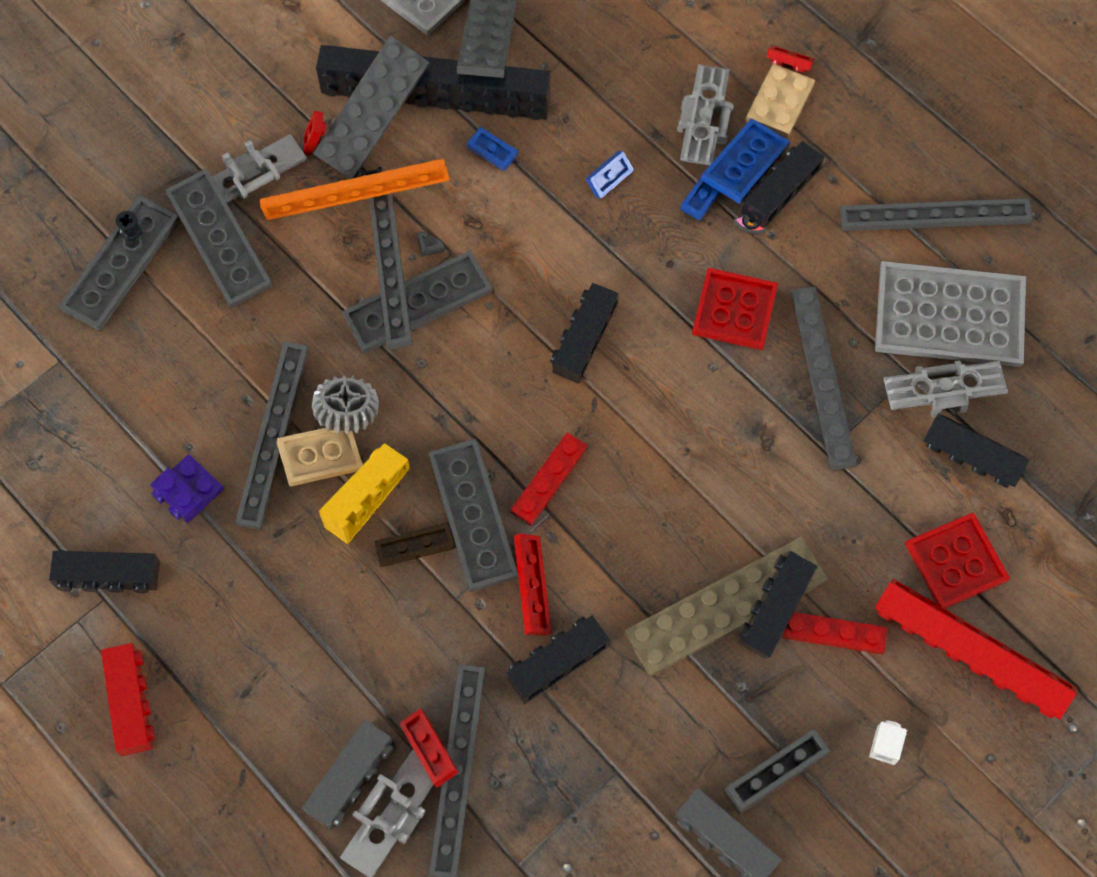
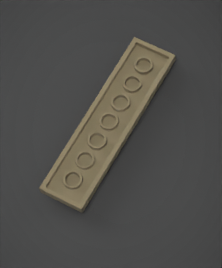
M802 536L626 629L624 634L649 677L739 630L744 622L748 623L753 615L750 613V609L757 599L760 600L763 596V584L768 577H773L776 571L773 566L780 554L784 555L792 551L818 566L804 594L828 581L827 576Z

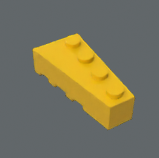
M385 443L380 448H376L366 463L319 510L324 527L349 544L410 469L408 459Z

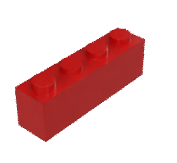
M132 643L102 649L101 656L115 751L119 755L125 756L153 749L152 741L155 740V731L153 725H149L148 715H151V706L149 700H145L144 690H147L148 687L144 674L141 675L140 666L144 665L142 652L137 650Z

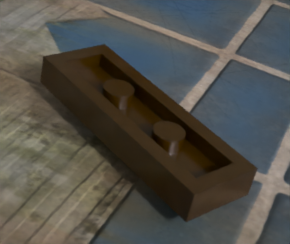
M449 523L374 541L380 567L455 549Z

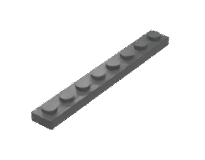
M393 193L369 198L386 342L389 350L413 345Z
M1029 198L841 206L839 210L842 231L1030 224L1032 221Z
M816 287L793 289L791 291L792 302L831 471L856 467L857 462Z
M284 342L235 521L237 526L257 530L262 529L281 458L277 446V438L287 435L309 348L306 345Z
M459 664L447 752L459 773L442 784L429 877H457L485 667Z

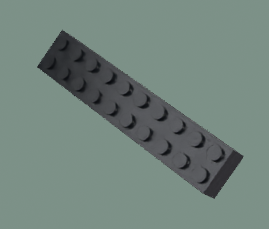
M321 45L316 65L321 94L347 96L350 98L380 51ZM422 56L430 64L404 102L420 107L432 106L445 110L458 109L464 112H483L488 115L500 114L513 118L526 117L532 120H547L551 98V72L506 66L504 78L457 74L458 60Z

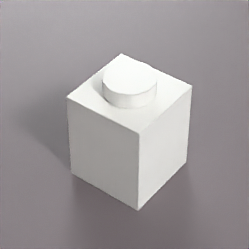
M881 721L876 729L869 757L895 765L900 759L907 730L901 728V725L897 722Z

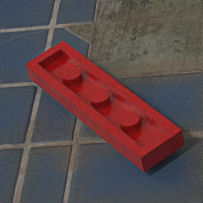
M566 433L511 508V513L532 526L585 453L587 444Z
M519 533L514 536L525 634L547 636L552 634L540 536Z
M794 612L781 638L883 655L885 652L887 627Z

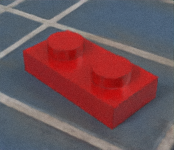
M774 45L770 46L766 55L767 58L771 59L770 62L781 66L784 63L792 65V69L799 72L810 71L815 58Z
M313 112L304 132L303 152L306 155H312L315 147H318L320 144L321 136L325 135L326 122H323V112Z

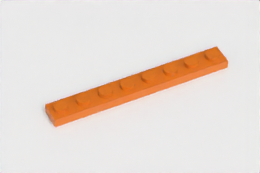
M444 159L432 160L426 163L409 165L403 168L260 199V207L268 221L450 181L449 172Z

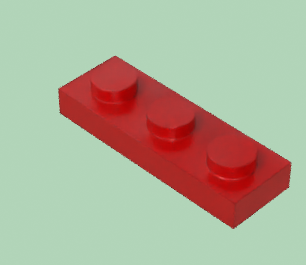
M421 708L399 723L433 785L438 788L459 773L430 720Z

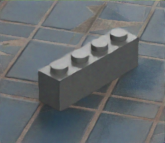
M364 720L302 807L304 812L329 830H332L334 826L339 827L347 815L345 813L350 803L354 805L362 794L360 789L366 781L370 782L378 771L376 766L380 760H386L392 752L393 740L391 736L367 720Z
M813 729L727 786L724 794L738 815H741L824 759L830 750L817 731Z
M698 787L676 813L675 817L679 819L677 824L688 833L693 831L699 837L698 842L709 851L711 849L715 850L720 855L719 860L730 869L732 867L736 868L741 873L740 877H768L782 860Z

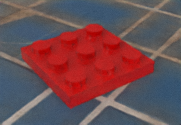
M708 267L692 335L763 351L778 283Z
M974 512L905 542V546L936 604L945 609L1002 585L1011 579Z

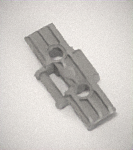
M698 64L692 95L685 96L682 101V114L677 126V132L682 133L683 129L686 128L680 156L681 161L711 165L714 159L716 144L727 143L728 136L726 134L729 117L734 108L731 102L724 101L730 69ZM709 90L714 92L715 96L709 99L705 98L702 93ZM713 112H721L718 127L710 126Z
M291 134L260 151L255 150L252 141L249 140L244 143L246 153L232 159L228 152L222 155L227 169L212 176L226 203H229L239 196L245 199L248 197L247 194L272 180L277 181L281 179L279 174L307 160V157ZM269 158H275L277 162L272 164ZM233 180L234 185L229 189L224 187L227 181Z
M958 360L954 361L953 364L926 368L916 366L915 373L884 377L891 410L932 405L931 417H936L938 413L941 414L943 409L958 407V414L966 413L969 405L968 399L1008 393L1000 361L965 366V364H961V361ZM954 373H955V377H948V378H947V377H944V378H941V379H933V380H931L930 378H928V377H932V376L947 375V374H954ZM973 377L976 380V386H966L963 382L964 378ZM915 385H918V388L924 391L925 394L918 393Z
M414 750L411 751L392 781L379 774L377 777L378 782L360 809L358 811L355 810L352 814L353 817L363 824L340 856V859L367 877L374 876L397 841L402 844L406 843L426 813V810L421 808V805L434 785ZM411 784L415 787V793L411 798L400 794V789L403 785ZM388 787L393 792L390 796L391 801L380 816L378 815L373 821L368 819L367 816ZM375 829H381L385 833L384 840L379 844L372 843L369 838L370 833Z

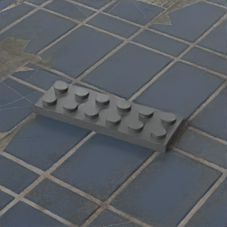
M471 0L457 64V74L504 78L517 0Z
M390 35L313 154L348 178H355L358 170L362 168L430 62Z
M207 168L165 190L230 308L273 286Z
M140 195L128 211L136 215L137 222L142 228L141 236L134 241H127L121 236L120 229L116 226L58 306L60 311L98 331H101L180 221L177 214Z
M471 250L405 281L411 331L493 292L492 286ZM381 293L342 311V315L363 354L387 343Z
M473 439L428 452L469 592L518 579L517 568L477 440Z

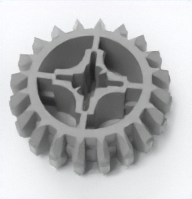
M343 375L342 378L338 379L334 376L332 381L325 379L323 385H318L317 391H314L312 401L313 415L315 420H318L320 426L326 425L327 431L335 429L336 434L340 431H345L348 434L349 431L353 430L357 433L359 428L366 430L368 424H373L374 418L377 417L379 400L376 389H372L371 383H365L363 378L356 380L354 375L351 378H346Z

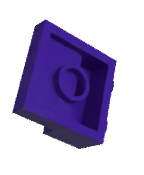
M189 454L172 470L168 467L150 484L153 489L151 495L160 504L166 502L170 506L168 511L177 520L182 518L187 524L224 490L223 486Z

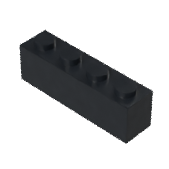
M803 141L797 147H791L782 162L778 161L774 165L771 174L768 177L763 176L758 182L757 188L753 192L749 191L742 201L744 204L741 213L747 215L762 228H765L821 170L824 156Z
M595 283L591 284L589 290H584L580 299L582 304L579 310H574L570 319L572 324L569 330L565 329L561 336L560 343L562 345L559 350L555 349L551 356L552 373L578 384L580 383L618 305L619 293Z
M940 413L937 414L923 440L928 443L926 447L936 453H940L942 450L950 454V460L960 465L964 462L972 465V471L984 477L986 474L995 477L994 482L1005 488H1008L1009 485L1016 486L1029 462V458Z
M53 551L49 581L60 591H72V588H82L83 591L87 592L107 589L109 592L121 593L124 589L144 594L148 593L149 590H157L160 561L155 553Z
M792 551L779 555L773 566L776 569L773 577H768L763 584V596L760 600L757 599L750 609V613L753 615L748 623H743L738 632V636H740L738 644L764 659L771 657L818 567Z
M593 615L587 619L585 617L578 619L572 625L573 628L566 633L564 631L559 632L551 639L552 642L545 647L541 645L535 648L529 654L530 657L523 662L518 660L508 668L509 671L506 673L507 680L524 705L610 647L609 637Z

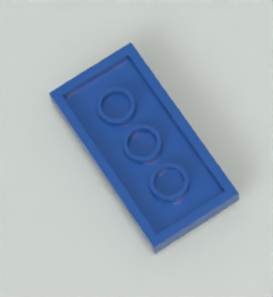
M751 118L704 171L701 180L741 204L749 191L753 190L760 179L788 149L790 141Z

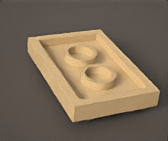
M772 64L746 116L745 122L748 123L752 118L780 136L788 138L814 86L815 80Z
M327 428L277 438V446L289 487L357 472L363 466L352 431H349L348 434L345 431H340L336 434L335 429L327 431Z

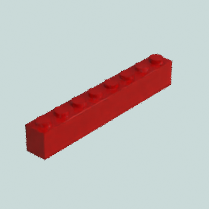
M892 578L875 606V609L879 611L878 614L888 621H892V619L901 624L900 627L907 633L912 635L917 633L924 638L923 641L933 648L940 647L947 652L946 655L952 660L965 662L970 665L969 669L979 676L985 674L993 679L992 683L1002 690L1010 689L1016 693L1015 696L1020 701L1026 704H1030V702L1040 707L1039 711L1049 718L1055 716L1061 719L1077 694L1076 686Z

